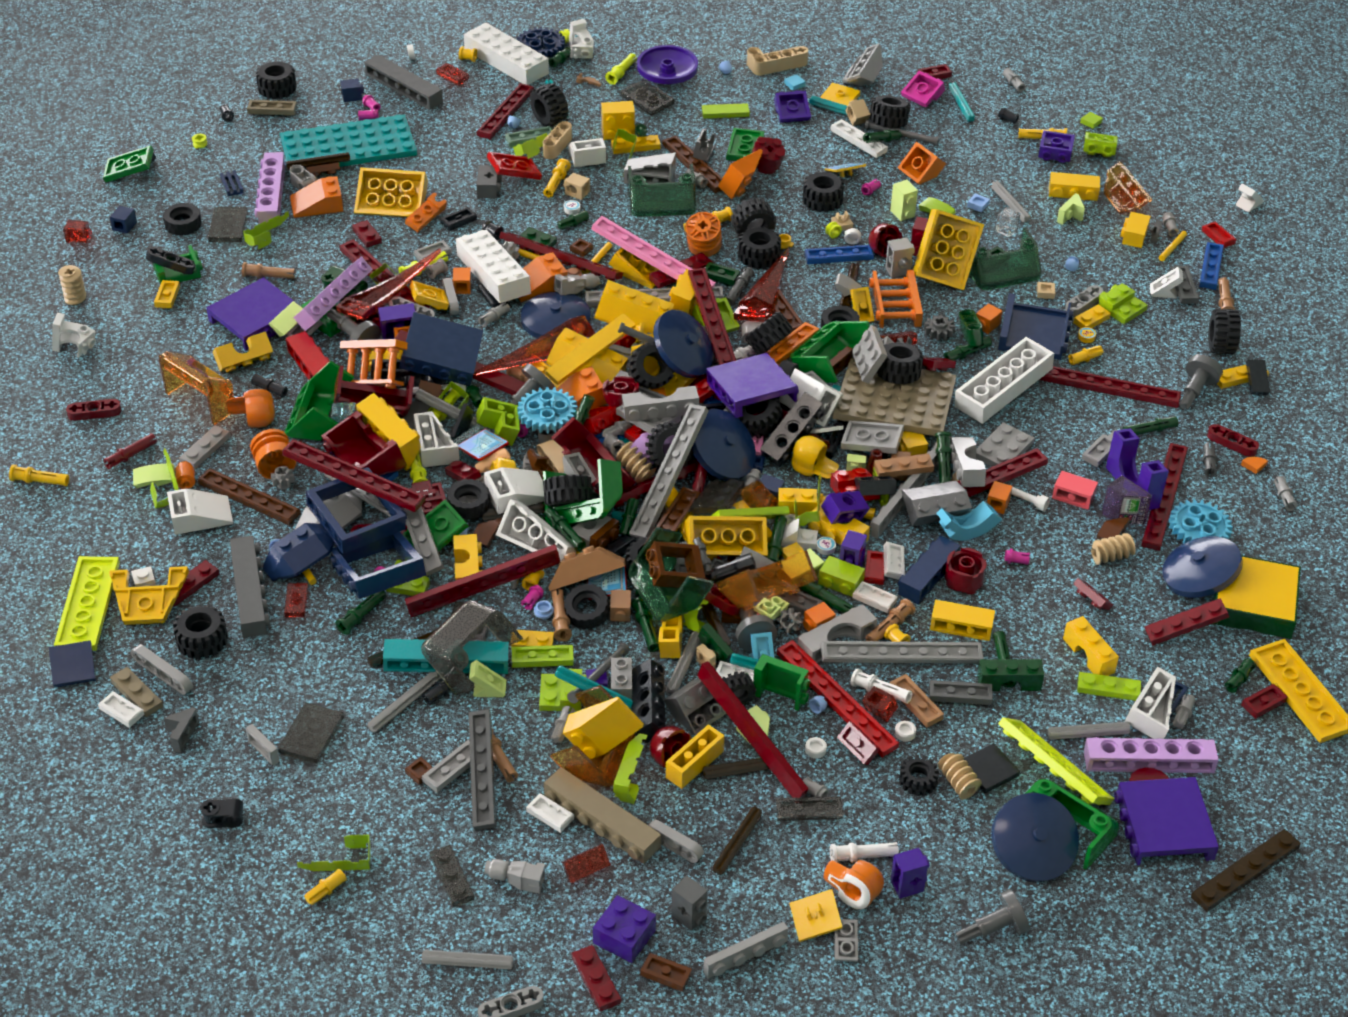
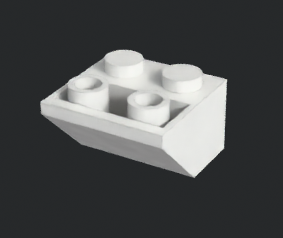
M603 138L575 141L568 145L574 167L606 163V146Z

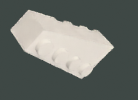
M510 499L497 530V536L531 552L555 544L558 549L560 562L564 555L571 552L576 553L574 547L565 537L521 501Z

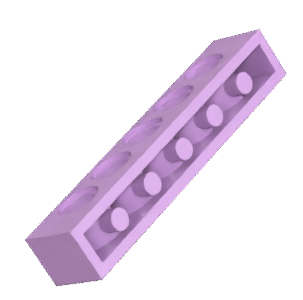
M284 152L264 153V158L261 159L260 179H258L259 188H257L258 198H256L255 218H258L259 224L265 221L268 222L269 219L280 215L286 166Z
M361 256L293 318L306 331L373 269Z
M1095 737L1087 738L1084 747L1087 771L1134 772L1137 769L1149 767L1166 773H1215L1218 763L1214 740Z

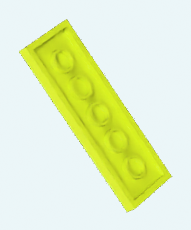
M78 557L54 646L91 640L92 651L97 650L113 589L109 572L110 570H118L120 563L118 557Z
M1005 717L1001 719L998 724L1004 728L1003 732L1008 737L1017 739L1019 741L1018 745L1026 751L1030 750L1034 754L1035 760L1041 764L1048 765L1050 767L1049 771L1056 777H1062L1066 781L1065 785L1074 791H1079L1082 794L1081 798L1091 805L1094 803L1099 806L1101 804L1111 805L1115 798L1021 720Z

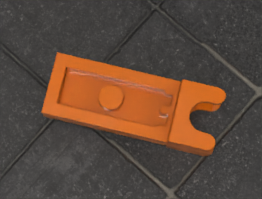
M437 193L431 194L427 201L405 219V224L418 233L437 215L439 216L446 209L447 201L443 199L437 202L435 200Z

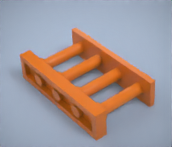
M907 270L906 277H903V279H878L877 272L873 271L872 278H869V287L873 289L877 310L875 318L876 321H879L880 328L884 327V319L909 318L913 320L914 327H922L923 311L914 270ZM879 286H903L906 289L880 290ZM906 296V298H909L905 301H882V297ZM908 307V309H911L909 312H884V308Z
M397 339L341 341L340 348L347 350V353H349L347 372L353 376L356 354H358V351L362 353L360 380L353 379L351 382L385 386L387 389H396V386H404V382L395 380L397 353H399V350H407V342ZM388 350L390 352L388 378L381 380L383 353ZM374 351L376 352L374 380H367L369 356Z

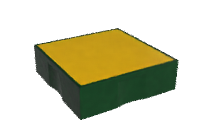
M1241 555L1243 566L1239 576L1227 588L1215 593L1213 599L1214 601L1221 598L1228 611L1229 618L1213 624L1236 629H1249L1262 634L1291 639L1297 621L1301 566Z

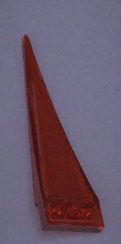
M437 249L396 276L369 289L346 297L336 306L337 312L363 321L370 315L378 313V308L384 307L441 253V249Z
M789 248L784 251L742 298L734 312V320L764 322L773 315L781 277L790 253Z
M585 315L571 318L523 347L476 370L473 375L523 366L527 363L533 364L546 361L557 337L565 327L588 338L593 336L595 331Z

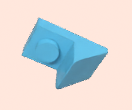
M772 632L750 634L752 646L750 657L759 660L761 655L765 654L774 658Z

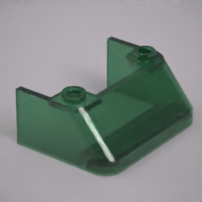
M690 164V173H684L679 176V182L646 183V179L643 176H632L631 166H628L630 213L638 217L691 215L695 213L696 191L693 164Z
M1023 228L1020 249L991 254L988 249L979 247L976 250L969 274L977 286L983 290L1039 280L1042 269L1037 242L1028 229Z
M656 527L631 564L629 578L654 619L665 622L696 610L714 585V582L687 576L680 588L653 586L652 578L649 575V561L646 559L647 550L650 549L654 541L678 543L682 537L680 532ZM662 556L664 570L672 571L676 566V557Z

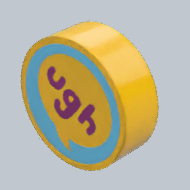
M1083 327L1079 330L1078 339L1081 342L1092 343L1095 341L1096 331L1094 329Z

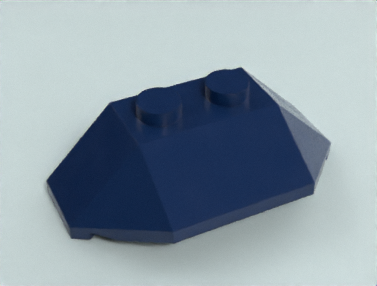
M304 523L272 544L262 569L272 581L296 577L328 556L335 543L321 524Z

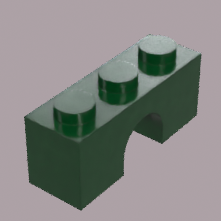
M980 659L977 673L978 683L992 684V691H1000L1003 683L1014 680L1019 682L1020 691H1041L1044 679L1042 659Z

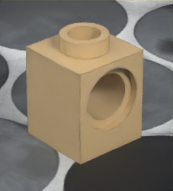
M864 99L850 101L845 110L852 126L866 123V120L871 115Z
M572 173L564 181L565 195L583 200L590 192V178Z

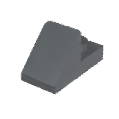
M194 707L167 716L164 719L166 730L171 732L170 742L174 752L182 753L199 723L197 709Z

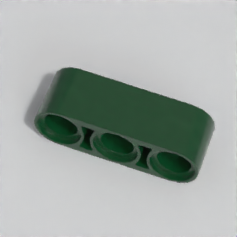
M971 309L960 311V330L968 345L978 346L983 344L982 324L976 313Z

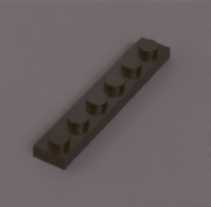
M1283 829L1194 890L1191 898L1206 912L1210 911L1299 849L1301 842L1286 829Z

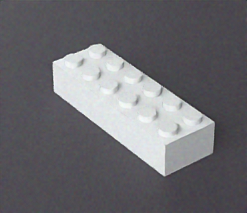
M484 23L464 34V47L466 49L476 48L478 58L523 84L529 85L549 74L547 57L488 23Z
M480 230L477 233L456 238L457 256L467 268H471V272L499 303L531 294L530 276L487 230Z
M1025 337L955 391V407L983 424L1053 369L1054 353Z

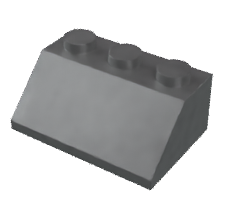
M957 481L901 491L912 526L939 522L941 519L936 513L941 508L953 516L965 515L972 509L967 491Z

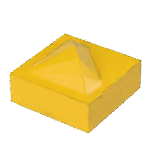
M795 542L784 547L781 555L785 560H788L804 550Z

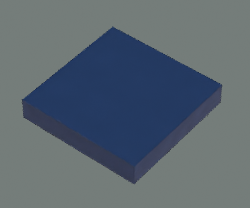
M91 640L48 647L54 688L96 681Z

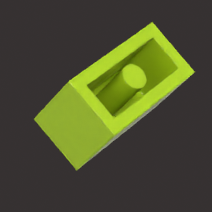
M828 556L819 570L818 584L853 597L854 591L862 581L864 582L865 568Z

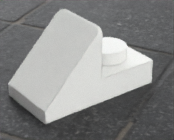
M1241 184L1238 188L1242 195L1236 206L1250 212L1264 202L1261 196L1248 186Z
M1177 267L1150 284L1151 295L1153 297L1177 298L1175 287L1183 282L1182 270Z
M800 518L785 526L781 546H788L797 542L802 548L816 550L817 530L799 529Z

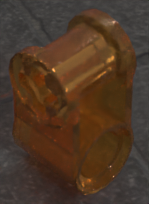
M756 480L741 490L742 499L751 508L776 507L778 504L777 498L761 481Z

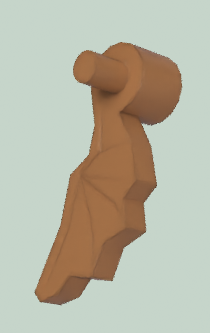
M579 73L576 82L579 84L585 81L601 87V83L595 78L583 77L582 73Z

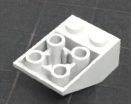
M795 368L790 379L797 384L799 389L797 401L804 392H807L822 402L825 413L815 423L826 427L843 393ZM788 394L779 398L781 403L791 409L796 404ZM803 414V416L808 418L809 414Z
M501 467L484 472V484L489 489V498L498 514L505 513L510 499L521 501L526 506L544 501L543 480L538 471Z
M187 488L167 492L175 535L233 524L229 500L226 495Z

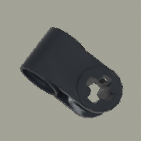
M236 798L204 801L200 805V812L203 815V826L210 829L222 827L236 828L241 826L243 823V802Z

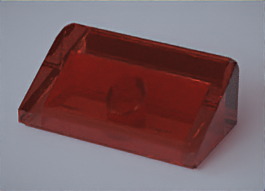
M913 331L880 335L881 339L888 336L894 343L900 337L906 343L909 336L912 339V345L917 344L918 335Z

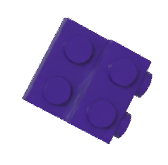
M796 90L794 92L775 93L774 104L780 123L811 119L806 91Z
M1043 130L1038 158L1058 160L1061 163L1070 162L1075 135Z

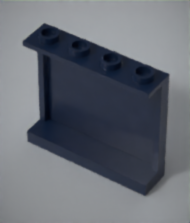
M1009 293L998 350L1008 351L1022 339L1028 337L1052 351L1054 359L1061 360L1062 353L1066 354L1068 343L1064 342L1069 340L1070 332L1066 331H1070L1074 311L1070 310L1071 303L1068 304L1067 311L1015 303L1016 294Z
M413 312L406 339L408 346L407 350H403L399 368L470 386L483 330Z

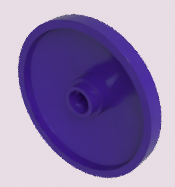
M659 45L648 48L639 55L637 70L642 77L651 82L677 84L691 79L697 73L698 59L693 52L686 48L675 45Z

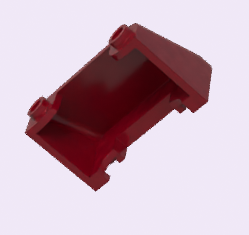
M358 410L321 435L324 441L322 445L328 453L332 452L337 458L359 468L365 469L369 467L373 474L376 473L378 476L401 471L407 467L398 444L393 439L386 443L374 433L370 424L365 425L362 419L363 415Z

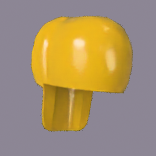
M803 436L796 441L791 462L792 467L798 473L805 476H813L814 474L819 476L821 474L822 478L831 479V473L837 471L839 465L825 456L827 445L819 438Z

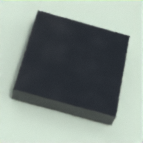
M995 743L964 758L968 762V766H971L973 772L976 773L977 778L982 781L980 788L984 793L1020 775L1019 769Z

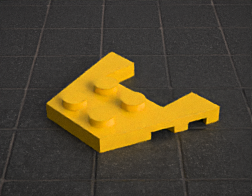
M169 567L167 585L128 587V570H110L109 574L124 625L165 623L189 574L188 567Z

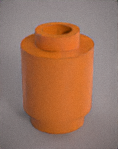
M187 461L180 462L175 468L176 481L179 488L189 489L195 485V470L191 463Z

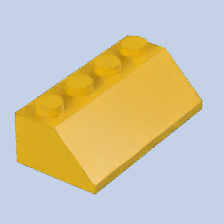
M608 280L594 318L610 323L624 313L636 326L640 322H645L643 333L653 334L654 324L658 317L669 310H673L674 303Z
M565 327L557 337L546 360V364L552 366L588 338ZM607 348L578 371L592 366L603 384L608 379L609 382L612 381L620 370L626 371L628 358Z
M374 393L356 404V408L363 415L362 419L365 425L370 424L374 433L386 443L393 439L398 444L406 461L407 467L404 469L407 471L410 469L421 448L419 442L420 435L415 429L411 430L406 420L400 419L397 412L393 408H389L382 397L378 398Z
M689 516L685 521L687 543L694 545L693 539L700 537L702 543L706 546L707 550L705 552L707 555L740 556L745 546L763 556H768L766 517Z

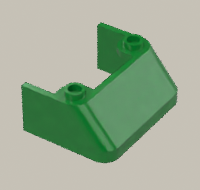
M868 321L830 322L791 353L790 358L793 363L798 364L799 369L803 373L813 371L825 383H836L838 380L830 360L847 346L854 348L862 339L863 333L869 329L870 324Z
M330 360L300 390L284 431L289 438L320 441L322 440L321 435L338 424L328 416L334 404L335 382L340 368L333 361ZM343 369L342 381L351 382L354 376Z
M597 459L600 498L554 507L561 516L567 519L569 525L603 519L611 511L623 493L621 462ZM543 471V481L550 477L566 474ZM545 517L546 523L552 527V523Z
M1040 779L1026 792L1041 793L1056 799L1066 807L1076 822L1098 835L1087 848L1083 865L1085 870L1092 865L1118 835L1119 823L1116 819L1085 802L1082 798L1058 783L1047 779Z

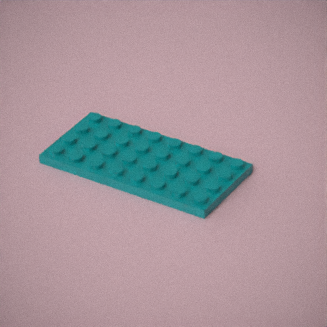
M405 114L279 133L286 162L348 152L350 154V161L339 162V167L417 155V149Z

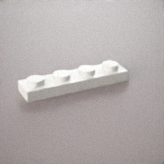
M842 119L831 125L832 132L875 158L885 154L888 150V146L881 142L865 143L863 140L865 133Z

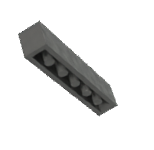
M377 54L364 62L365 75L428 110L443 103L441 88Z
M253 536L229 539L242 636L246 638L267 634L266 626L270 625L269 614L264 613V611H268L267 600L262 599V597L266 596L265 586L260 585V583L264 582L263 572L258 571V569L262 568L261 558L256 556L260 554L259 544L254 543Z

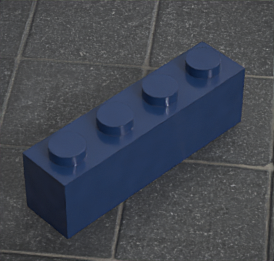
M941 535L936 541H932L928 550L922 552L918 561L915 564L913 563L908 572L899 578L898 595L919 605L945 575L948 555L954 550L955 552L960 551L961 545Z

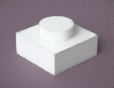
M151 566L131 571L135 587L156 585Z

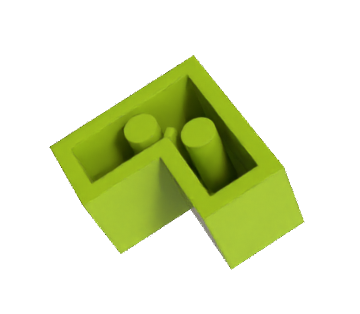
M483 397L476 412L477 425L494 429V434L509 442L508 445L512 446L520 431L518 405Z

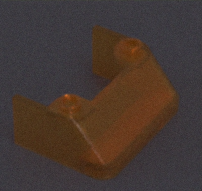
M165 351L159 355V363L167 395L187 383L207 396L213 425L230 415L227 408V400L234 398L233 384L230 380L223 378L187 354Z
M804 550L781 561L751 571L749 569L716 584L718 590L738 609L743 608V611L754 608V603L760 602L764 597L769 599L786 592L789 595L800 592L799 587L817 581L818 578L807 550Z
M601 685L576 693L575 695L586 708L613 699ZM632 734L605 755L589 759L577 746L552 753L550 758L583 782L610 787L613 786L628 743L636 736Z

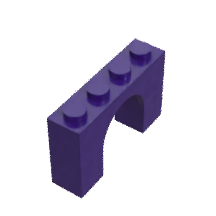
M1131 428L1116 430L1113 433L1106 469L1130 497L1141 498V510L1146 511L1160 508L1169 471L1157 460L1142 463L1140 474L1138 475L1136 453L1140 438Z

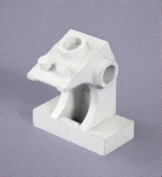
M585 19L570 22V58L593 57L594 40L586 29L587 22Z
M57 313L52 327V351L60 352L63 343H73L78 347L77 357L79 358L82 354L85 355L87 350L95 345V330L87 325L65 321V314Z

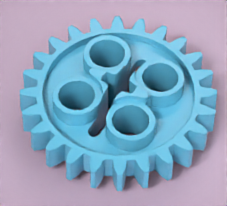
M546 387L545 390L539 388L538 392L532 390V394L526 393V397H521L517 407L518 419L521 420V424H526V428L532 427V431L539 429V433L546 430L547 434H549L550 430L556 433L558 428H562L572 417L575 418V411L578 409L574 396H569V392L563 393V389L556 391V387L552 390H549V387Z
M1193 499L1192 503L1186 500L1185 504L1179 502V506L1175 505L1168 521L1170 523L1169 529H1173L1172 534H1178L1176 539H1183L1182 544L1207 536L1229 539L1233 526H1231L1232 520H1228L1229 515H1223L1224 509L1218 510V505L1212 507L1211 502L1204 504L1203 500L1197 503L1195 499Z

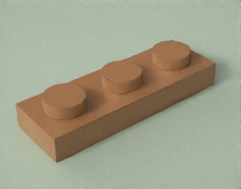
M929 453L874 460L877 476L896 477L934 471V465Z
M907 674L889 682L900 688L912 691L910 702L904 704L926 728L944 719V713Z

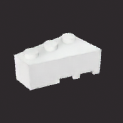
M434 413L414 414L415 430L420 435L419 442L421 448L419 454L422 467L447 465L458 461L459 446L451 440L450 434L445 432L443 425Z
M1157 666L1130 709L1125 722H1129L1130 726L1153 739H1164L1169 731V718L1172 710L1171 704L1176 677Z

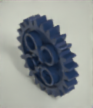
M534 27V30L528 29V32L523 31V33L517 36V41L547 58H552L553 55L558 51H562L565 47L564 36L558 33V30L554 31L553 28L548 30V27L545 29Z

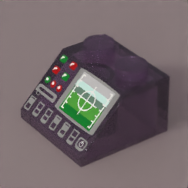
M1121 475L1107 486L1102 514L1109 519L1129 517V524H1144L1147 520L1152 495Z

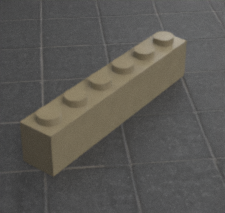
M562 767L544 782L545 797L573 813L580 823L595 830L599 836L611 841L615 847L627 852L631 858L645 864L661 848V834Z

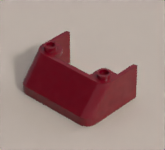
M340 366L334 389V405L338 409L357 410L356 404L374 393L378 398L382 397L387 406L391 405L395 408L399 418H403L408 414L412 403L413 376H410L406 390L387 389L383 386L342 381L344 366Z
M572 417L551 438L564 449L562 451L563 455L580 452L596 478L592 486L594 491L600 496L597 459L617 460L594 434ZM621 466L622 489L624 491L631 488L636 482Z

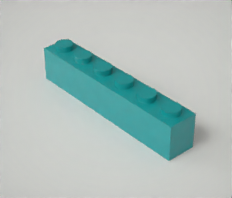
M384 639L383 671L470 673V664L477 660L497 674H508L509 642Z

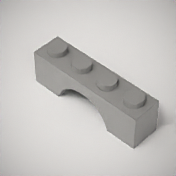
M696 386L677 388L672 395L665 398H649L641 392L622 394L625 422L685 415L690 404L699 405Z
M951 438L950 448H952L950 460L951 464H953L954 472H956L957 480H960L962 487H985L986 468L983 461L975 460L976 443L974 438Z
M861 604L824 624H820L815 629L801 634L798 637L797 644L818 663L822 661V641H832L835 638L844 636L862 640L877 627V618Z

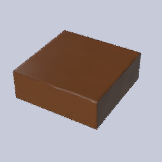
M581 238L570 246V251L581 257H584L593 250V244Z
M420 757L405 768V773L420 785L423 783L422 775L433 768V766Z

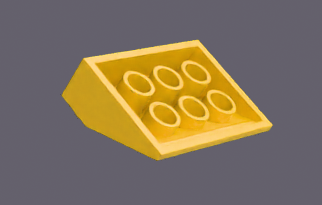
M360 167L354 214L409 217L425 201L428 185L426 173L421 171Z
M932 209L914 264L915 276L964 290L984 224L938 209Z

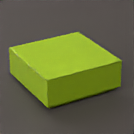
M1089 112L1081 118L1080 123L1094 129L1102 123L1103 118Z

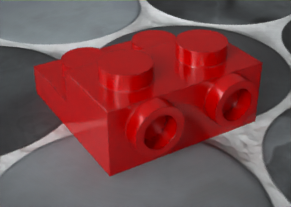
M616 406L597 407L589 411L590 416L586 419L584 427L595 435L601 433L602 429L613 426L615 422L622 418L616 414Z
M854 468L851 471L837 470L831 473L830 487L835 493L857 491L854 478L870 477L872 475L864 468ZM863 495L865 501L880 499V495Z

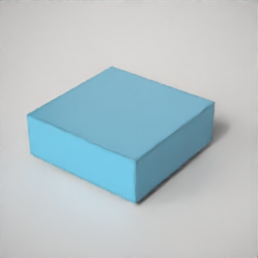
M796 74L785 78L784 84L794 91L804 87L806 81Z

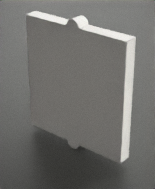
M843 426L813 428L810 433H822L842 430L844 428Z

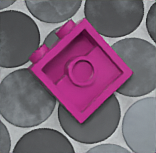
M918 71L901 91V96L927 108L932 100H937L945 91L944 82L941 79L930 76L928 73Z

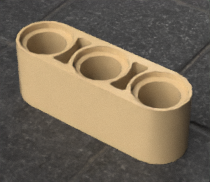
M562 121L558 123L543 140L544 158L555 159L572 140V125L570 122Z
M553 439L538 444V454L549 457L546 463L552 470L557 473H564V455L562 453L564 449Z

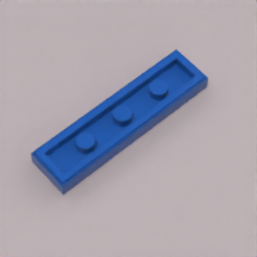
M1207 242L1199 287L1216 290L1224 245Z
M870 245L804 250L807 264L874 259Z

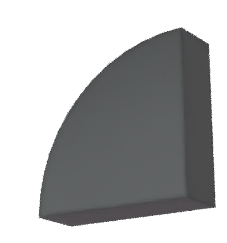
M1155 221L1150 241L1153 244H1157L1162 221Z

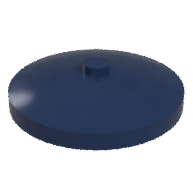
M543 293L528 300L521 310V324L524 330L531 336L543 341L555 342L565 327L581 335L587 330L591 321L589 306L583 299L573 294Z
M669 310L658 317L654 324V341L665 363L673 371L686 378H698L707 372L706 368L711 367L713 363V348L706 331L700 323L691 315L680 310Z
M719 409L708 410L707 416L693 443V453L700 465L714 477L724 481L739 480L751 471L755 463L756 450L752 436L746 426L731 413Z
M1217 536L1200 537L1190 540L1172 551L1164 562L1162 573L1167 587L1175 594L1189 598L1205 597L1218 593L1231 585L1242 570L1243 559L1239 548L1232 541Z
M1025 793L1006 802L997 812L992 825V844L999 861L1010 873L1026 881L1045 882L1057 878L1071 867L1079 849V833L1072 815L1059 801L1041 793Z

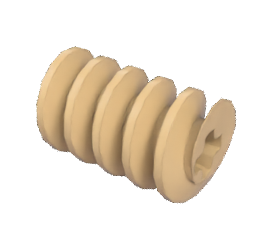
M73 265L62 267L58 274L60 275L59 278L62 291L64 292L65 303L69 305L80 304L86 299L81 270Z
M629 441L618 451L616 459L621 462L623 467H626L625 470L630 473L632 478H635L636 483H640L651 478L656 468L650 470L652 463L645 465L648 459L646 457L640 459L643 453L639 452L636 454L638 447L631 448L633 442Z
M1124 533L1115 537H1109L1108 539L1095 540L1091 548L1093 560L1096 565H1100L1101 560L1103 563H1107L1108 559L1113 562L1115 557L1121 560L1122 556L1129 558L1130 554L1135 555L1133 538L1128 533Z
M949 753L939 760L938 768L942 771L948 782L951 783V786L955 789L961 800L970 798L980 788L982 781L977 778L971 766H968V762L964 760L962 754L954 755V753Z

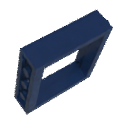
M369 467L364 469L366 471L373 473ZM336 479L306 491V505L342 554L405 530L406 512L403 509L401 510L398 505L376 496L391 517L346 534L323 501L357 489V487Z
M401 532L342 554L338 547L333 548L330 552L331 557H329L332 568L336 569L338 576H342L344 584H348L351 593L354 592L359 599L426 576L423 558ZM394 548L404 559V562L358 577L348 564Z

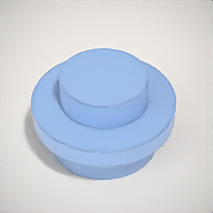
M546 600L537 602L534 607V615L540 619L550 618L554 613L553 606Z

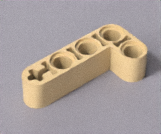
M798 46L763 54L759 48L751 47L747 50V66L755 75L759 76L803 67L808 64L809 50L807 47Z

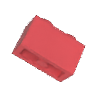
M1061 471L1055 483L1052 498L1089 510L1096 495L1098 482Z

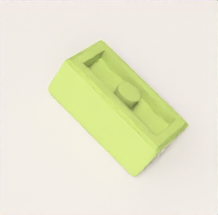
M293 301L269 325L282 337L297 324L293 317L303 308Z

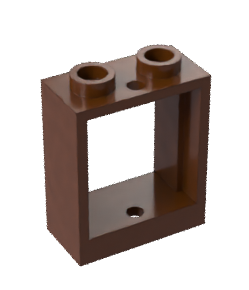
M654 541L646 552V559L649 561L650 566L649 575L652 578L653 586L699 589L705 580L699 545ZM662 556L684 558L687 573L665 571Z

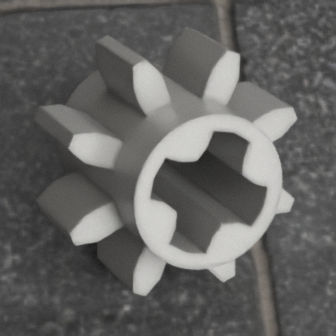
M505 241L504 245L501 244L513 259L519 257L520 253L518 250L520 248L514 242Z
M286 466L275 468V473H271L273 486H277L279 489H288L291 487V482H295L293 470H289Z
M789 608L788 613L785 610H781L782 616L777 618L781 624L779 629L786 628V633H791L792 628L795 631H799L798 625L803 623L799 617L801 612L794 613V608ZM787 619H792L793 623H790Z

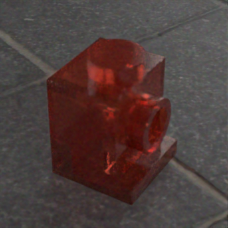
M69 219L63 228L66 243H70V241L87 243L88 239L92 236V230L89 228L88 221Z
M875 686L865 694L862 701L867 711L882 718L885 722L890 719L898 708L893 695Z

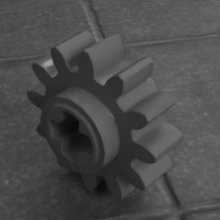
M933 315L932 319L927 318L926 322H924L925 335L930 334V339L936 338L937 341L940 339L947 340V336L952 338L953 333H955L954 321H949V317L945 318L942 315L936 317Z

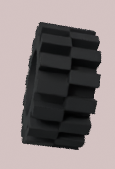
M741 671L738 674V672H734V675L730 673L727 678H722L742 704L747 705V701L751 702L753 700L752 697L756 696V688L748 673Z
M916 755L915 759L913 756H910L908 760L905 759L900 768L899 783L900 786L903 785L902 789L904 791L908 789L909 794L915 792V796H919V793L925 796L926 792L930 794L932 790L936 789L939 768H937L938 765L936 763L933 764L931 758L927 761V756H923V759H921L919 755ZM919 772L925 774L927 777L919 779L913 777L911 774Z

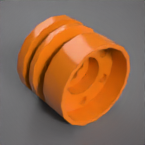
M698 212L692 215L687 220L685 226L689 250L694 255L702 252L707 257L716 254L722 246L720 220L709 212Z
M279 429L263 430L252 439L250 444L257 470L262 477L271 479V473H275V468L286 466L289 470H294L297 463L295 460L282 455V450L290 442L285 432Z

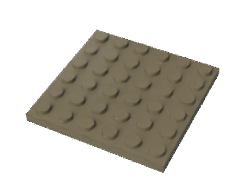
M851 358L840 390L843 396L834 409L833 419L847 422L852 420L904 425V431L935 436V433L943 432L945 429L957 375L949 372L942 373L922 369L921 377L919 380L914 381V383L895 384L883 380L875 373L868 384L862 381L854 358Z

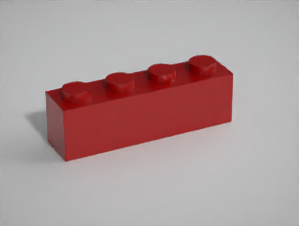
M306 331L286 338L287 352L308 380L329 362V358L323 355L321 348L315 345L313 337H309Z

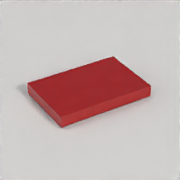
M488 152L486 156L499 175L541 180L542 174L531 158L496 152Z

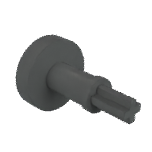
M333 308L327 313V316L337 323V328L350 336L349 341L379 340L380 327L372 321H365L358 325L348 315L343 316ZM358 351L357 355L362 356L361 351Z
M1197 354L1193 355L1186 364V372L1191 377V380L1185 387V394L1179 403L1183 410L1190 408L1194 399L1200 396L1204 385H1215L1222 377L1223 369L1213 358Z
M527 363L521 371L528 380L511 397L513 400L510 404L518 405L521 397H526V393L532 394V390L537 392L539 388L545 390L546 387L552 390L555 385L540 370Z
M745 593L736 596L742 602L739 611V617L742 619V622L735 631L739 646L747 652H752L750 634L772 632L774 643L777 637V629L773 620L766 615H757V612L754 611L755 606L750 604Z
M1011 889L999 893L1002 908L981 918L974 919L975 924L955 933L960 944L980 935L982 938H986L987 935L1012 924L1019 936L1030 931V925L1024 910Z

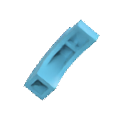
M984 500L974 510L962 516H953L943 508L936 513L941 519L939 523L951 539L958 541L979 537L990 531L1002 520L995 509Z

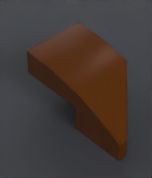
M529 448L527 456L532 470L538 471L543 480V471L554 472L546 463L549 457L545 455L538 456L534 449Z
M1123 517L1106 520L1097 534V539H1108L1109 537L1123 534L1130 522V518Z
M502 518L478 524L473 534H477V542H481L482 547L489 549Z

